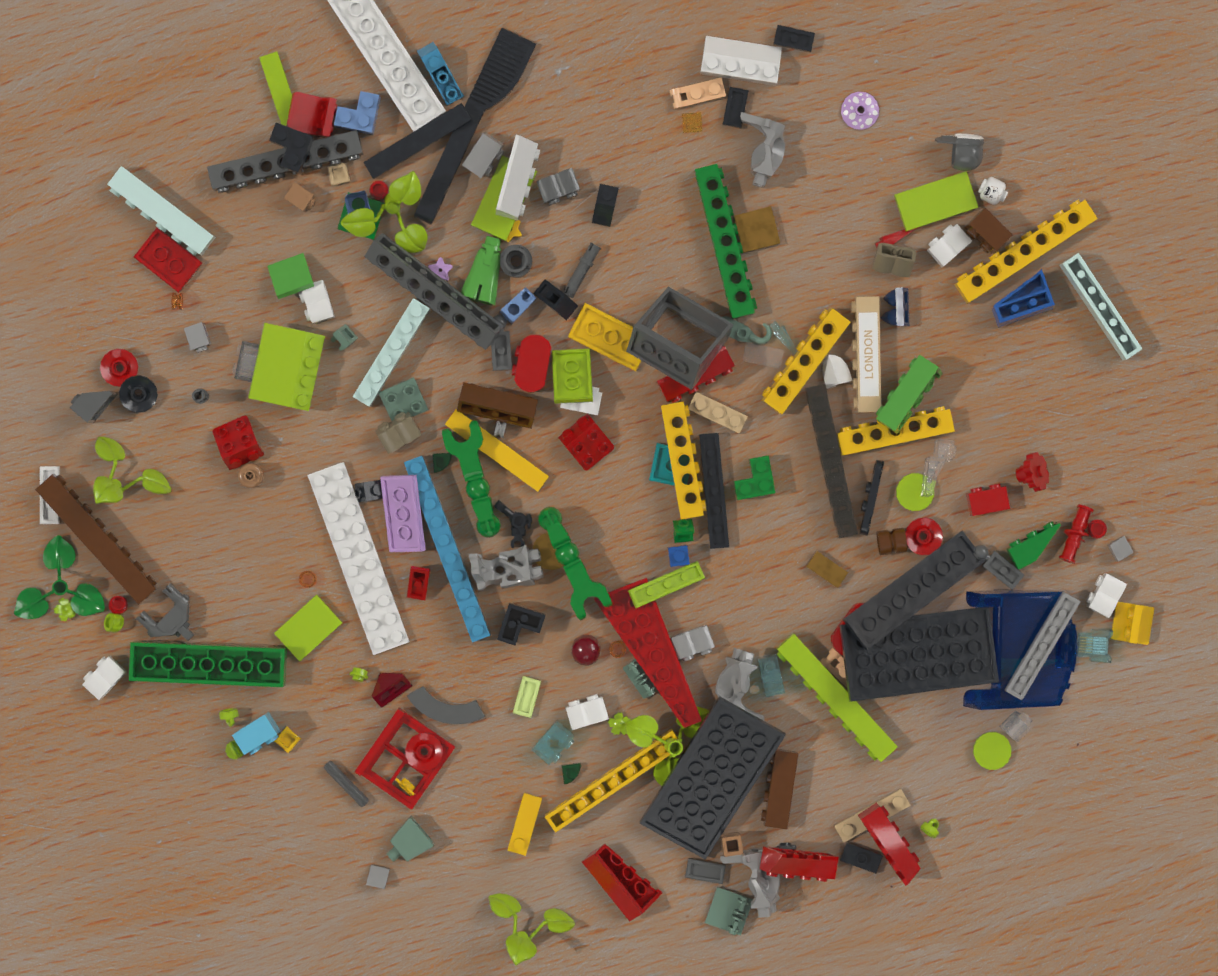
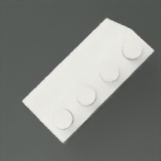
M706 36L700 74L776 86L782 48Z
M519 135L515 136L496 207V215L518 220L519 216H523L526 206L522 204L524 197L528 198L531 188L527 184L529 179L533 180L536 169L532 168L534 160L538 161L540 150L537 149L538 143Z

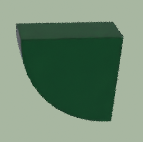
M433 454L434 473L444 470L449 465L452 454Z
M581 762L562 765L564 784L572 782L578 776Z

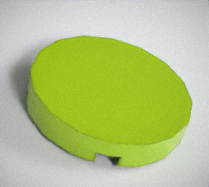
M910 473L899 481L896 487V497L905 509L920 511L931 504L934 497V487L926 476L919 473Z
M986 732L976 739L973 745V755L981 767L988 770H997L1008 763L1011 757V745L1004 735L998 732Z

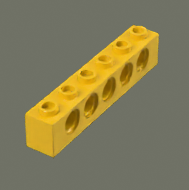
M833 308L822 311L818 324L811 326L807 332L809 336L805 341H800L796 347L798 351L794 356H789L785 362L786 367L782 372L778 371L773 378L775 381L771 387L768 386L762 393L763 398L761 401L781 415L850 324L848 319ZM825 324L831 326V332L827 335L823 332ZM815 339L820 342V347L817 350H814L811 346L812 341ZM802 355L808 356L809 361L806 365L800 363ZM795 370L797 378L791 381L788 377L789 372ZM783 385L786 388V392L783 396H779L777 389Z
M684 402L662 405L661 410L681 519L704 516L703 511H707L705 500H701L700 492H703L702 481H698L696 475L700 473L699 464L694 462L693 455L697 454L695 443L690 441L693 430L692 425L687 424L686 418L690 416L689 407L684 405ZM674 417L682 418L683 425L680 428L673 427L672 419ZM684 436L686 438L685 446L678 447L675 444L676 437ZM684 454L690 458V462L686 466L680 465L678 461L679 457ZM687 473L693 476V482L689 485L682 482V476ZM690 492L696 495V501L692 504L687 503L685 500L686 494Z
M945 406L933 408L934 412L926 414V410L914 412L915 416L908 419L897 436H893L890 433V429L878 422V420V424L870 426V422L859 424L858 429L852 430L851 426L840 428V432L836 433L840 455L843 456L955 432L950 409L945 410ZM930 417H934L937 420V425L934 428L928 426L927 421ZM911 421L918 423V430L916 432H912L909 429ZM874 429H878L881 432V437L878 440H874L871 437V432ZM855 433H859L862 436L860 444H855L852 440Z

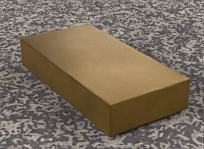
M818 551L815 552L806 565L807 568L836 588L840 586L849 573Z

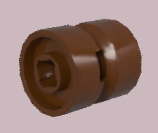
M904 528L892 529V532L888 530L876 532L880 556L891 554L892 551L896 553L907 552Z

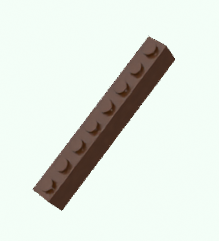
M52 474L35 490L137 604H141L157 589L155 579L151 575H145L143 572L144 567L137 560L134 562L129 557L131 553L124 546L121 548L117 543V537L112 532L108 533L104 529L105 524L101 519H95L91 514L93 512L86 503L82 504L78 500L80 496L73 489L69 490L65 486L67 483L60 474L58 476Z

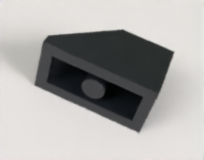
M600 184L592 223L607 227L611 226L619 190L618 187Z
M546 279L533 293L566 321L578 307L573 300Z

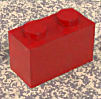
M1000 483L989 485V489L982 490V487L970 489L971 493H966L970 516L1010 509L1006 486H1001Z

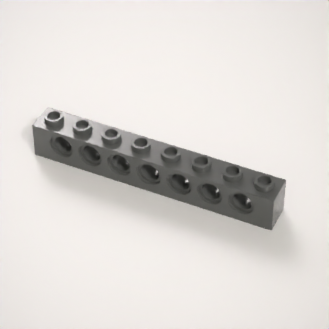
M355 130L314 140L309 151L310 159L304 164L303 169L311 168V170L323 168V164L330 163V166L340 164L343 159H349V161L360 159V155L364 154L358 131ZM340 144L347 145V151L343 154L337 152V147ZM286 148L208 166L207 170L212 189L218 191V193L229 191V187L243 188L255 181V184L266 182V178L274 177V179L284 178L286 173L292 172L280 166ZM327 149L328 156L320 158L318 156L319 150ZM266 162L272 164V169L269 172H264L262 169L263 164ZM246 167L253 168V174L249 177L244 175ZM229 171H233L235 174L232 181H226L225 175Z
M382 233L372 242L364 257L373 265H376L387 276L393 278L403 288L415 295L417 299L423 301L433 311L445 318L447 322L475 341L478 346L486 350L494 343L504 327L502 324Z

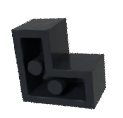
M276 122L269 141L286 148L280 166L301 175L314 138Z
M509 602L497 640L515 646L521 628L540 633L546 614Z

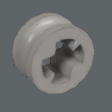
M497 421L495 437L500 435L501 438H504L507 423Z

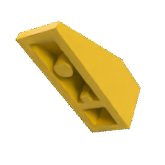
M527 793L523 794L507 851L526 856L542 801L541 797Z

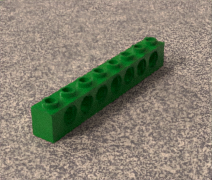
M718 164L697 168L694 172L731 318L736 319L754 314L757 304L755 298H751L750 291L753 290L750 279H746L745 272H748L746 261L741 259L740 254L743 253L741 242H737L736 239L738 234L736 223L732 224L731 216H734L732 206L727 204L726 198L729 197L727 186L722 184L721 179H724L722 167L718 168ZM710 180L715 181L718 185L717 189L709 190L707 182ZM714 199L721 200L722 207L720 209L712 207ZM718 218H725L727 226L724 228L718 227L716 224ZM724 236L730 237L732 240L731 245H722L721 238ZM734 255L736 257V264H727L726 257ZM734 273L741 276V282L738 284H734L730 279ZM737 292H743L746 295L744 302H738L735 299Z

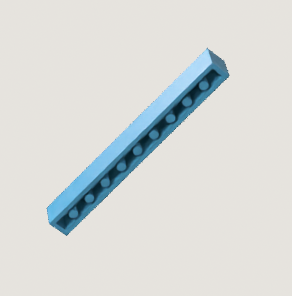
M419 456L406 461L404 464L408 475H417L420 507L471 641L475 642L488 637L491 633L424 457Z

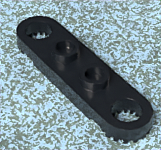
M881 460L875 461L871 482L867 481L865 492L868 495L867 500H863L861 511L864 513L860 535L867 536L869 533V524H871V517L873 516L880 485L881 470L883 471L882 468L884 466V461Z

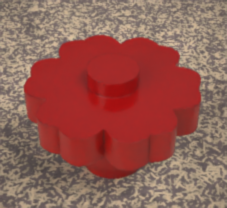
M1038 452L1027 454L1023 465L1016 469L1018 482L1028 484L1029 488H1033L1035 492L1045 490L1046 484L1049 483V472L1046 469L1047 463L1044 457L1040 456Z

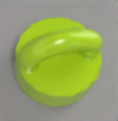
M109 613L105 617L104 628L106 631L114 633L122 629L124 625L123 616Z
M228 708L219 712L220 720H226L229 727L234 726V718L239 716L238 709Z
M235 740L227 744L225 752L229 758L239 759L244 755Z
M935 818L931 819L928 823L923 822L920 829L934 839L939 835L937 830L939 822Z

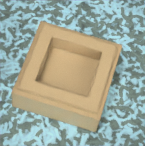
M346 163L327 167L331 186L350 182Z

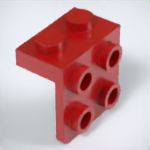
M293 92L286 126L306 134L330 137L334 128L332 121L337 111V99Z
M588 413L580 417L574 425L564 430L562 435L558 437L586 471L614 449V445Z
M246 415L213 429L212 432L220 455L229 471L264 456L263 449L256 440L251 423Z

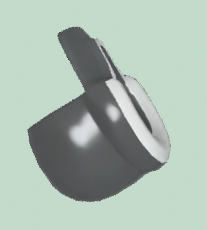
M958 133L935 138L937 143L953 144L952 168L961 171H971L982 163L984 144L982 136Z

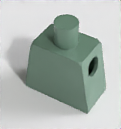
M410 816L391 838L390 842L394 847L387 852V855L393 862L400 856L409 861L432 848L435 843L416 820Z

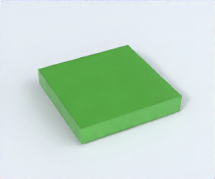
M304 253L267 266L278 299L314 287Z

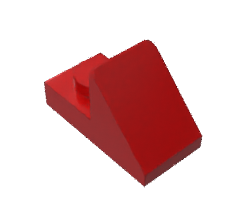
M411 566L407 598L426 600L431 573L430 569Z

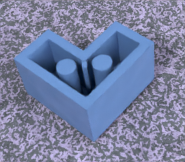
M360 91L357 110L338 106L334 126L340 129L357 130L360 133L373 135L381 99L380 95Z

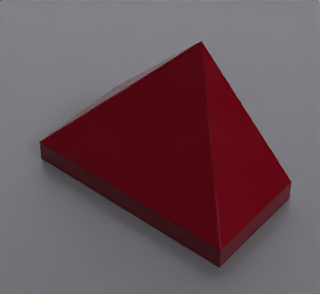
M380 673L371 696L382 708L411 688L412 684L403 673Z

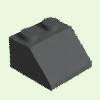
M113 391L77 394L71 400L72 405L70 409L87 423H94L118 394Z

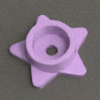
M439 257L437 263L428 265V268L443 280L448 281V272L453 266L445 264L442 257Z

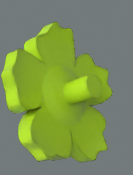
M59 599L60 605H56L53 610L55 614H59L60 620L67 621L68 618L75 617L76 613L71 607V600Z
M619 712L614 715V718H609V727H613L611 733L619 735L621 731L623 735L627 734L625 725L631 719L627 716L623 718V713Z

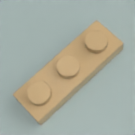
M695 392L689 405L690 411L739 434L748 417L698 392Z

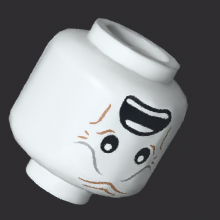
M994 177L984 179L978 190L980 198L992 205H997L999 201L1003 202L1008 194L1005 191L1006 184Z

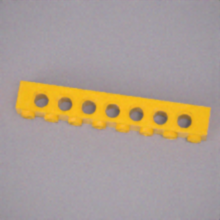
M1079 199L1069 205L1071 209L1065 213L1063 210L1053 215L1054 220L1048 223L1046 220L1037 226L1038 230L1034 233L1029 231L1022 235V241L1016 244L1013 241L1005 247L1006 251L1002 254L996 252L989 257L990 261L985 265L981 262L973 267V273L969 275L964 273L958 277V282L954 285L966 304L1097 220L1098 218L1087 201L1083 200L1080 202ZM1070 214L1077 216L1076 224L1070 223L1068 219ZM1054 224H1058L1061 227L1060 234L1053 232L1052 227ZM1039 234L1045 237L1043 245L1038 244L1036 241V237ZM1022 245L1028 246V255H1023L1020 252ZM1006 255L1013 258L1011 266L1006 265L1004 262ZM990 266L996 267V276L989 275L988 268ZM974 276H977L981 279V285L979 287H976L972 284V278Z
M672 728L660 736L665 741L669 738L678 739ZM655 739L650 746L640 749L545 814L546 820L556 833L670 756V753L665 750L663 743Z

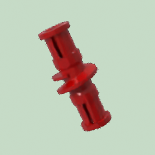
M1081 504L1077 505L1078 511L1075 519H1073L1071 529L1064 530V534L1068 538L1065 541L1062 555H1059V559L1072 564L1076 562L1074 559L1077 550L1080 548V542L1085 543L1082 537H1089V534L1084 531L1087 528L1090 514L1094 511V509Z

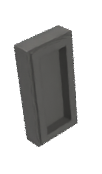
M688 858L685 878L723 884L726 865Z

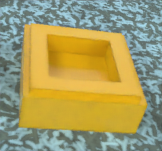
M286 726L274 742L289 753L301 738Z

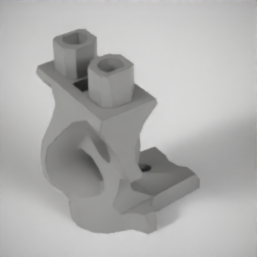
M741 112L740 118L742 123L755 127L765 136V141L753 151L751 156V174L755 175L752 185L764 188L767 179L772 177L783 160L785 151L783 132L785 125L767 118Z
M524 545L515 550L499 552V557L493 560H485L481 554H469L471 573L479 591L484 590L488 585H500L501 588L535 585L534 580L544 578L541 566L532 568V562L541 561L539 549L529 550ZM510 557H515V561L508 562V559ZM501 566L504 568V572L497 573L495 568Z
M734 648L732 658L726 657L727 666L717 680L715 693L718 697L726 699L764 721L763 715L748 709L741 703V698L750 687L749 674L758 668V666L752 664L755 654Z
M752 848L743 850L744 854L720 856L723 864L742 863L751 868L752 875L748 885L755 896L751 901V909L757 908L758 917H770L771 913H775L777 911L776 902L780 900L778 895L780 874H778V877L766 875L765 871L760 870L763 849Z

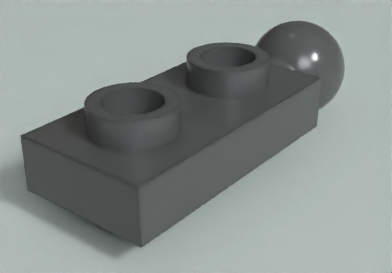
M496 315L493 318L504 327L494 343L491 344L493 371L512 370L510 331H504L507 320L503 315Z
M978 545L975 547L976 554L974 553V556L977 559L984 558L985 560L982 566L1011 590L1024 577L1022 572L997 552L993 551L989 555L986 546Z

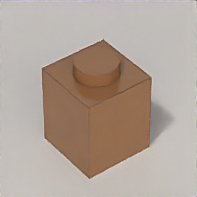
M295 182L284 197L285 200L303 212H306L307 209L310 211L316 202L314 200L315 196Z
M739 832L722 834L720 836L724 857L744 854Z

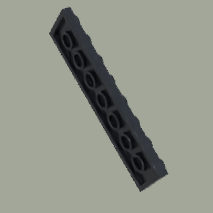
M962 530L845 617L843 621L863 648L868 650L984 563L985 560L984 558L977 559L974 556L976 548Z

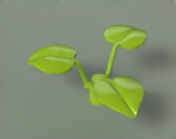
M411 171L391 183L389 194L384 198L385 204L381 205V209L375 218L374 212L371 209L360 208L347 214L341 220V225L357 237H366L374 232V222H377L383 211L386 210L390 214L397 215L402 231L395 234L396 244L409 253L423 251L428 239L425 228L418 224H410L405 228L399 211L402 202L406 205H413L421 197V184L416 173Z
M97 437L95 443L97 454L106 461H113V467L109 478L99 476L94 481L93 493L96 504L120 502L123 498V492L139 481H143V487L150 492L157 494H168L171 492L167 479L162 473L154 469L144 470L142 473L143 477L140 476L126 486L121 487V482L112 478L118 463L117 460L122 461L125 458L124 449L111 438Z
M697 707L702 721L686 728L676 718L677 724L681 727L678 739L669 738L666 741L655 735L658 731V724L653 717L640 715L627 721L625 725L626 733L635 745L643 748L648 747L652 744L654 738L663 743L665 750L670 753L667 760L664 759L656 764L653 770L654 778L661 786L679 760V758H671L681 754L683 751L681 743L682 732L687 737L693 738L709 713L708 709Z
M501 893L488 897L490 907L497 916L502 918L513 916L514 918L513 933L506 939V948L515 965L535 956L537 948L531 940L544 925H547L548 929L555 933L567 932L575 926L574 920L567 913L560 909L552 908L544 913L546 921H543L528 937V934L524 931L517 932L516 913L521 911V905L517 899Z

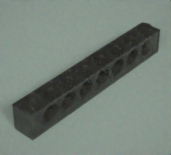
M822 384L805 388L837 538L857 535V527L826 386Z

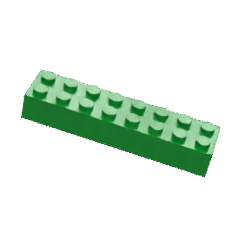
M132 641L130 642L129 681L284 687L286 686L287 647Z

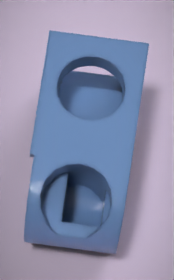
M525 287L500 310V313L513 324L537 298Z

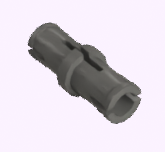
M197 389L192 393V398L196 403L203 404L208 401L209 394L204 389Z

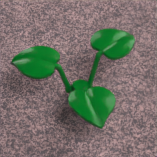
M60 535L51 539L43 552L45 566L48 569L57 568L58 580L53 583L52 590L43 596L37 588L29 587L21 591L16 601L15 616L23 619L39 618L49 609V604L45 600L46 597L54 593L56 595H63L66 592L74 595L71 599V607L78 615L89 616L105 610L103 597L96 587L83 583L74 592L69 590L67 583L61 579V568L66 569L72 566L75 561V551Z

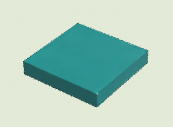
M657 443L649 480L675 486L668 445ZM685 454L681 455L678 459L679 464L682 466L688 465L690 458ZM688 473L682 476V482L687 485Z

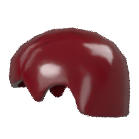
M581 635L575 639L571 654L574 661L580 665L589 666L598 660L601 646L597 638L592 635Z

